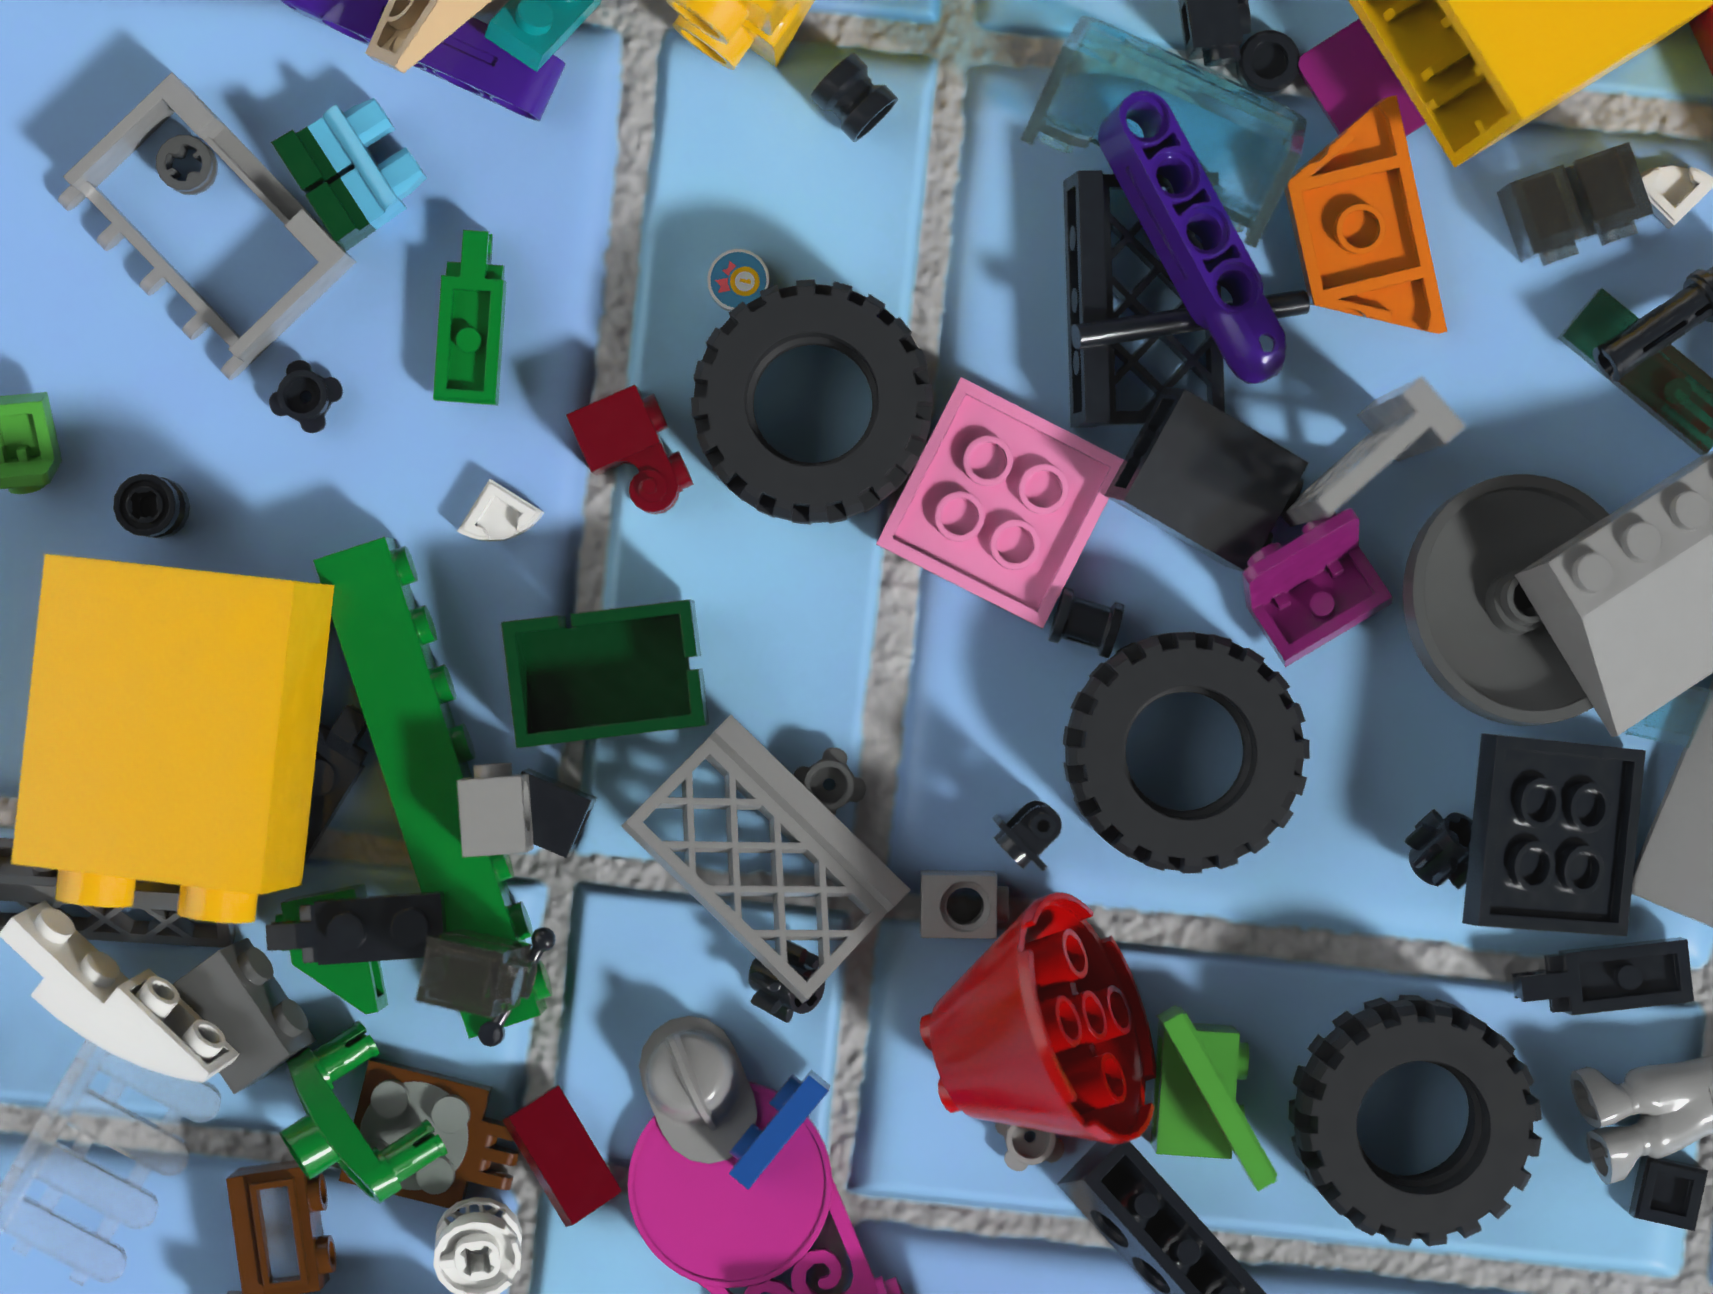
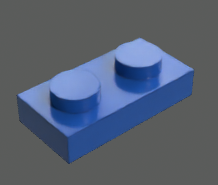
M812 1070L802 1081L792 1074L769 1102L777 1112L768 1124L761 1130L752 1123L729 1151L731 1155L738 1159L729 1174L749 1190L827 1094L831 1085Z

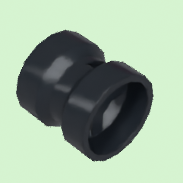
M855 53L849 55L836 65L811 94V99L823 111H833L841 120V130L853 142H857L870 132L898 101V98L886 85H873L871 83L872 80L868 77V66Z
M138 474L129 477L119 486L114 496L113 510L117 521L128 532L138 536L163 539L175 535L184 527L189 518L190 503L187 493L178 483L156 475Z

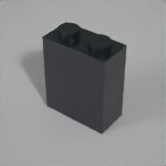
M1164 386L1104 496L1220 564L1244 572L1249 567L1247 564L1248 560L1256 552L1272 544L1273 533L1271 531L1281 512L1290 507L1302 491L1304 480L1301 476L1308 462L1190 391Z

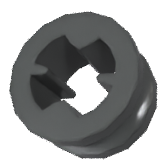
M177 135L168 139L160 147L156 156V169L159 177L173 190L184 195H197L206 191L214 183L218 174V162L214 152L201 140L190 135ZM188 150H196L193 157L202 163L200 172H189L186 181L177 180L182 174L173 168L174 159H185Z

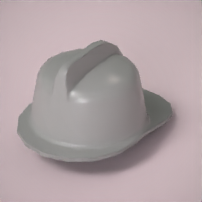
M686 1016L672 1019L653 1031L643 1046L639 1070L642 1086L661 1132L671 1147L688 1160L706 1164L728 1160L733 1156L729 1151L752 1123L756 1124L757 1118L754 1093L734 1045L723 1029L708 1019Z

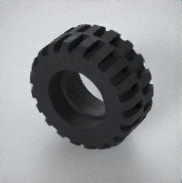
M815 279L796 280V285L779 289L778 285L760 291L761 296L748 304L742 301L729 312L730 318L720 329L717 327L714 329L706 342L707 349L702 361L697 362L693 377L695 389L694 397L691 398L692 417L695 420L698 434L696 436L701 449L714 472L728 489L742 501L756 508L757 511L773 518L777 517L792 521V523L807 525L823 522L831 524L845 521L847 518L862 512L866 513L880 505L881 501L892 492H896L907 479L924 449L931 424L933 394L932 384H930L927 371L928 364L923 351L917 347L911 336L912 331L900 317L896 319L885 309V304L871 294L865 297L852 291V286L838 282H833V286L815 284ZM807 345L829 347L840 351L852 359L864 373L872 395L870 422L858 443L845 454L819 463L796 461L776 451L762 436L754 415L756 386L767 366L784 352Z
M1195 632L1165 633L1149 636L1147 639L1128 644L1116 651V654L1105 663H1100L1089 675V681L1081 692H1077L1070 707L1073 710L1068 726H1065L1063 737L1066 761L1063 765L1066 781L1071 786L1074 795L1073 800L1079 811L1091 824L1093 830L1107 843L1128 858L1131 857L1148 867L1162 871L1165 869L1177 870L1183 874L1202 873V869L1212 867L1223 869L1238 863L1237 858L1248 852L1256 854L1270 843L1267 837L1277 827H1285L1294 814L1289 810L1296 794L1302 796L1307 777L1302 776L1304 759H1310L1309 740L1303 738L1301 723L1305 722V718L1300 704L1293 702L1287 691L1290 687L1278 671H1272L1263 662L1265 658L1250 648H1243L1233 643L1231 639L1218 635ZM1177 692L1202 694L1222 705L1237 724L1243 745L1242 764L1233 785L1215 802L1194 810H1173L1152 802L1135 785L1126 762L1127 737L1136 717L1151 702L1165 695Z
M1399 995L1398 1001L1387 1002L1383 998H1377L1364 1002L1365 1010L1355 1015L1348 1011L1344 1012L1332 1021L1336 1028L1329 1035L1323 1038L1318 1034L1307 1049L1313 1054L1306 1067L1298 1065L1292 1081L1297 1087L1296 1099L1289 1100L1288 1119L1294 1125L1295 1135L1291 1137L1297 1157L1305 1167V1174L1318 1192L1340 1216H1345L1356 1228L1371 1236L1375 1233L1384 1235L1390 1243L1409 1246L1412 1239H1421L1427 1246L1447 1244V1234L1458 1231L1464 1238H1467L1482 1231L1478 1220L1489 1212L1499 1219L1511 1207L1504 1200L1505 1196L1513 1186L1524 1191L1532 1176L1531 1173L1524 1169L1527 1157L1539 1156L1542 1138L1533 1132V1122L1541 1120L1542 1113L1540 1100L1531 1095L1529 1089L1534 1080L1526 1064L1519 1061L1513 1054L1515 1048L1501 1034L1487 1026L1485 1022L1455 1005L1439 999L1429 1001L1418 995ZM1411 1061L1434 1063L1451 1072L1466 1092L1469 1114L1464 1136L1452 1155L1431 1170L1415 1175H1395L1375 1165L1360 1145L1356 1132L1360 1104L1371 1085L1388 1070Z

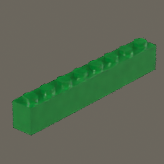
M382 537L315 559L313 562L320 583L335 585L331 617L421 893L444 891L448 955L442 958L468 1038L470 1039L478 1036L480 1027L494 1018L529 954L525 939L532 936L533 930L524 903L520 901L513 904L506 882L507 879L514 877L509 854L462 857L457 780L472 777L467 761L475 759V751L465 724L455 725L448 702L456 700V693L449 671L445 664L436 667L429 646L430 642L437 640L436 630L426 605L417 607L410 584L417 582L418 577L411 554L406 546L398 548L395 539ZM541 960L538 961L503 1027L541 1016L547 1009L544 998L552 996V988L546 968Z

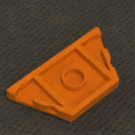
M1397 95L1382 98L1283 182L1306 291L1309 296L1310 305L1439 334L1447 332Z

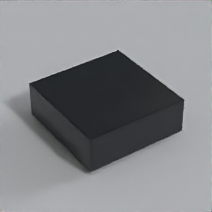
M1647 1155L1641 1156L1628 1214L1637 1219L1695 1231L1708 1170L1701 1166L1665 1158L1655 1159Z

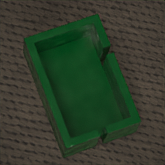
M689 599L570 614L573 628H567L566 617L559 615L501 622L516 748L689 728L709 724L703 668L690 670L689 657L701 656L694 600Z

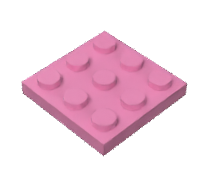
M960 377L876 545L1043 629L1109 500L1104 495L1124 459Z

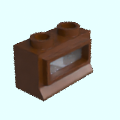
M295 1160L238 1168L226 1178L242 1294H301L320 1291L330 1280L329 1273H333L336 1270L334 1240L331 1235H323L320 1211H326L328 1204L327 1187L323 1174L320 1173L309 1180Z

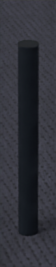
M1305 290L1265 295L1277 319L1304 315L1309 312L1310 301ZM1233 300L1224 301L1228 305L1233 306ZM1185 307L1074 324L1071 328V339L1076 349H1084L1206 329L1199 326L1193 320Z

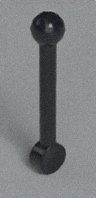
M539 927L532 933L531 943L533 946L494 1018L480 1027L478 1036L481 1043L485 1046H496L504 1040L505 1029L503 1025L543 952L551 950L555 945L556 936L550 928Z

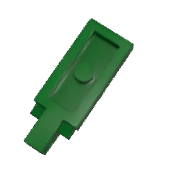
M463 230L461 262L447 261L446 275H441L433 391L434 401L498 406L507 282L504 280L505 266L492 265L493 235L489 234V231Z

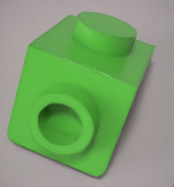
M48 393L0 396V489H8L13 494L36 492L52 481L62 462Z

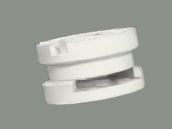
M472 1197L459 1201L447 1209L436 1226L433 1267L438 1280L454 1294H500L511 1286L512 1279L517 1270L520 1271L522 1229L517 1216L507 1205L491 1198ZM470 1205H478L480 1212L470 1213ZM484 1205H490L492 1208L486 1211ZM466 1207L465 1213L457 1211L460 1208ZM499 1210L503 1211L501 1218L495 1216ZM451 1216L455 1218V1220L453 1222H450L447 1219V1217Z

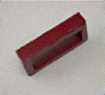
M559 1085L550 1088L502 1119L565 1227L574 1225L622 1192Z

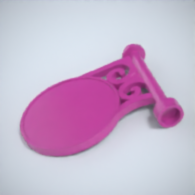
M749 1082L754 1093L757 1108L755 1125L763 1130L777 1112L769 1102L778 1091L758 1083ZM655 1115L642 1131L635 1145L628 1171V1198L635 1225L649 1249L667 1267L679 1275L698 1282L711 1294H733L728 1288L746 1286L748 1287L743 1294H761L764 1292L771 1294H818L807 1283L806 1273L814 1264L824 1263L830 1269V1274L821 1276L818 1280V1286L824 1290L832 1289L839 1283L843 1271L840 1259L835 1252L826 1248L810 1249L818 1238L830 1210L850 1258L853 1271L851 1285L841 1294H904L896 1276L886 1281L882 1275L877 1278L874 1277L833 1179L832 1167L825 1142L809 1116L749 1190L729 1174L733 1165L738 1160L734 1156L728 1160L710 1164L688 1160L671 1147L661 1132ZM793 1266L791 1272L792 1288L781 1280L773 1279Z

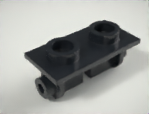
M1031 801L1025 804L1007 823L997 814L992 818L1002 829L994 839L1021 868L1024 869L1031 861L1042 871L1047 868L1039 855L1059 836L1062 828L1061 818L1054 809L1042 801Z

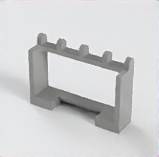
M172 72L63 176L70 186L59 196L58 202L67 211L74 209L87 197L111 222L98 236L96 242L105 251H108L125 237L154 267L143 278L139 287L150 296L168 281L197 312L182 328L185 335L190 340H194L211 326L229 345L230 348L228 350L233 356L220 370L229 380L234 379L356 263L206 104ZM174 113L218 154L318 261L299 282L241 337L97 188Z

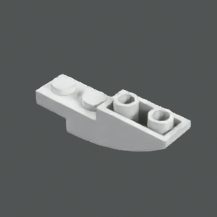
M46 901L11 917L1 930L0 937L43 977V980L30 996L62 1023L111 1054L148 1070L174 1078L204 1083L232 1064L240 1055L226 1041L224 1034L216 1025L203 1020L180 998L177 989L169 981L158 977L149 968L129 980L120 971L118 964L113 958L98 951L75 929L72 920L65 913L53 908Z

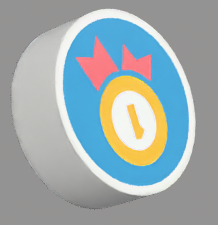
M732 249L722 253L713 261L708 272L707 282L714 301L721 308L730 312L742 301L748 304L760 297V291L770 287V276L765 263L758 255L745 249Z

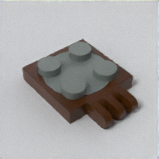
M372 1057L369 1060L354 1124L370 1148L376 1147L381 1151L427 1119L435 1130L433 1134L440 1136L448 1152L445 1156H440L400 1183L402 1189L394 1195L450 1208L455 1203L465 1199L469 1182L501 1190L511 1189L512 1175L490 1169L492 1162L516 1166L519 1157L518 1151L496 1145L498 1138L512 1142L515 1141L503 1121L485 1117L492 1091L491 1086ZM341 1170L339 1181L356 1185Z

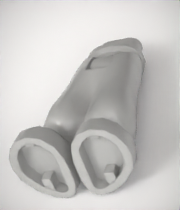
M1713 1055L1682 1062L1647 1065L1631 1069L1626 1074L1624 1083L1621 1084L1611 1082L1601 1072L1591 1067L1574 1070L1570 1075L1572 1093L1582 1117L1591 1126L1598 1128L1587 1133L1586 1142L1592 1164L1598 1176L1606 1185L1625 1180L1637 1159L1641 1156L1647 1155L1655 1159L1663 1158L1713 1133ZM1641 1114L1637 1124L1626 1127H1605L1631 1115Z

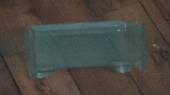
M1081 16L1063 44L1021 140L1033 145L1038 136L1046 145L1065 153H1072L1075 146L1087 148L1090 143L1100 146L1098 131L1103 120L1132 92L1141 90L1154 92L1161 96L1170 106L1236 231L1243 232L1245 227H1247L1244 243L1256 248L1302 155L1307 120L1298 112L1282 103L1099 19ZM1126 119L1129 129L1135 135L1144 138L1140 126L1134 121Z

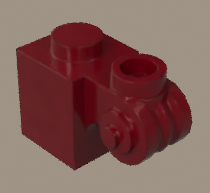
M632 385L566 414L591 473L598 476L623 464H631L637 467L639 473L630 482L629 494L633 503L646 513L657 515L667 512L674 507L679 499L680 492L694 485L680 452L677 451L670 455L666 452L658 432L669 428L654 394L643 398L639 388L636 385Z

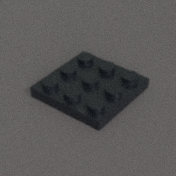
M1481 733L1462 923L1482 927L1627 936L1646 750Z

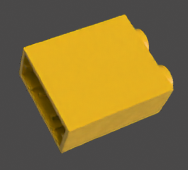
M1348 0L1455 168L1662 41L1713 5V0Z
M45 554L11 864L57 869L55 900L83 906L113 908L133 906L136 879L180 885L178 916L222 923L255 922L258 895L302 886L335 585Z

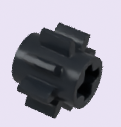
M1433 809L1415 825L1416 830L1405 839V843L1412 848L1409 852L1410 866L1421 880L1438 887L1449 879L1457 889H1461L1466 884L1472 819L1455 812L1443 819Z
M786 940L787 963L806 981L819 967V956L790 940ZM757 958L753 960L750 966L748 980L751 988L756 991L750 1001L751 1004L786 1023L791 1021L794 1012L805 1014L813 1010L823 996L825 981L807 1001L802 1003Z

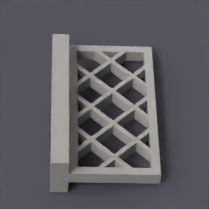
M1421 376L1375 399L1357 416L1371 432L1305 489L1297 500L1286 510H1283L1280 515L1290 527L1330 516L1392 460L1396 459L1398 462L1446 445L1466 427L1465 424Z
M732 715L621 826L802 1003L813 995L880 920L911 890ZM705 759L724 776L725 798H693L692 772ZM682 783V798L668 797ZM736 789H737L746 799H738V798H736ZM656 808L683 809L684 841H662L643 822ZM694 809H726L727 842L695 841ZM737 810H758L769 820L770 842H738ZM781 833H782L790 842H782V841H781ZM674 852H684L685 863ZM695 852L728 853L729 885H707L696 874ZM739 853H771L772 886H740ZM782 853L804 854L814 864L815 886H784ZM826 877H827L835 886H827V884H826ZM719 896H730V907ZM741 896L773 897L774 930H753L742 919ZM784 897H815L817 930H786ZM827 897H848L866 916L853 930H829ZM764 940H775V950ZM786 940H818L819 967L806 981L787 963ZM830 940H843L830 954Z

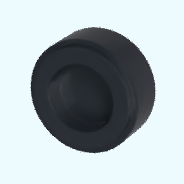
M1264 30L1255 33L1245 41L1240 49L1241 60L1236 62L1237 76L1247 90L1260 96H1273L1286 90L1296 78L1299 72L1298 61L1300 54L1296 44L1290 37L1279 31Z

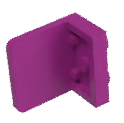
M1360 18L1300 57L1298 73L1338 135L1382 98L1397 95L1405 136L1426 124Z
M1348 508L1339 514H1336L1334 511L1330 516L1308 522L1302 529V536L1283 547L1279 542L1272 543L1256 552L1247 562L1249 567L1242 574L1246 608L1285 667L1392 604L1393 596L1359 547V518L1352 508Z

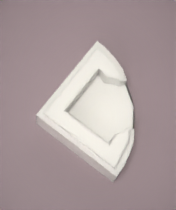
M1669 165L1650 168L1631 179L1625 186L1669 229L1675 226L1713 188V177L1697 168Z
M489 479L457 532L482 541L508 540L529 530L545 512L492 479Z

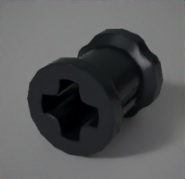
M1064 587L1053 618L1048 641L1058 643L1063 638L1098 649L1099 656L1109 658L1121 625L1124 605L1116 602L1111 607L1075 597L1073 589Z

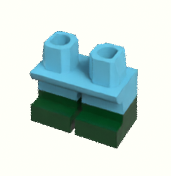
M375 98L355 105L345 112L335 104L323 114L322 118L297 133L292 129L271 142L301 190L306 193L305 196L334 241L346 251L407 208L402 199L411 194L427 179L419 164L406 147L380 164L377 163L368 147L396 130Z

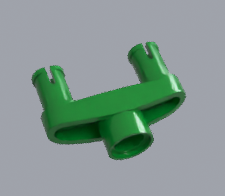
M358 1020L353 1023L352 1027L314 1051L307 1047L286 1060L289 1073L306 1116L282 1130L280 1135L295 1162L309 1180L337 1163L368 1197L380 1204L402 1189L400 1184L402 1181L440 1156H445L448 1152L440 1136L433 1134L435 1130L427 1119L381 1151L376 1147L370 1148L332 1091L334 1089V1081L370 1058H375L380 1054L370 1034L366 1036V1028Z

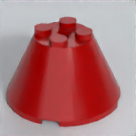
M1056 892L1040 897L1032 902L937 1001L932 1013L921 1017V1037L926 1047L933 1053L940 1076L938 1081L939 1097L945 1109L950 1113L962 1111L975 1119L1109 1144H1121L1140 1137L1149 1126L1155 1106L1152 1103L1144 1105L1145 1081L1156 1078V1063L1152 1036L1144 1005L1129 966L1114 938L1109 936L1100 939L1096 931L1086 920L1093 917V911L1078 898L1067 893Z

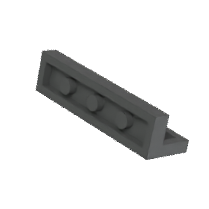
M0 838V901H15L27 909L46 901L53 908L65 913L72 920L75 929L87 940L222 948L234 942L236 935L234 923L216 922V925L196 924L188 918L177 915L180 885L136 879L133 906L113 908L79 905L92 915L88 918L73 917L59 907L63 904H75L55 900L58 870L11 864L14 839ZM125 908L142 909L154 918L150 921L133 920L121 911ZM0 912V932L11 917L18 913Z

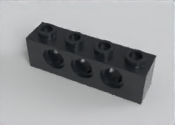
M1097 1141L1057 1183L1155 1294H1266L1130 1141L1121 1144Z

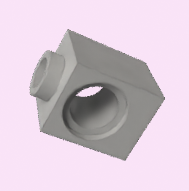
M512 763L473 765L474 777L457 780L462 857L527 853L534 849L529 773L512 774Z
M921 870V938L997 939V923H1008L1009 887L997 886V874L995 871ZM966 887L974 889L981 895L982 907L974 918L962 921L953 918L948 913L946 905L949 896L955 890Z

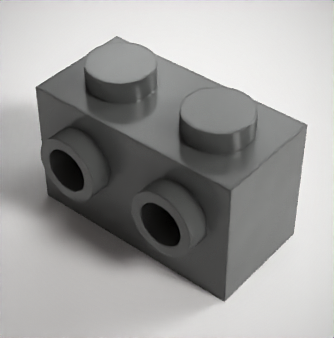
M248 938L218 950L172 984L177 989L180 998L203 1020L216 1025L224 1034L226 1041L240 1054L232 1064L219 1072L233 1094L262 1080L286 1063V1060L316 1041L308 1028V1020L304 1011L296 1002L287 997L273 976L274 971L270 960L261 950L254 947Z

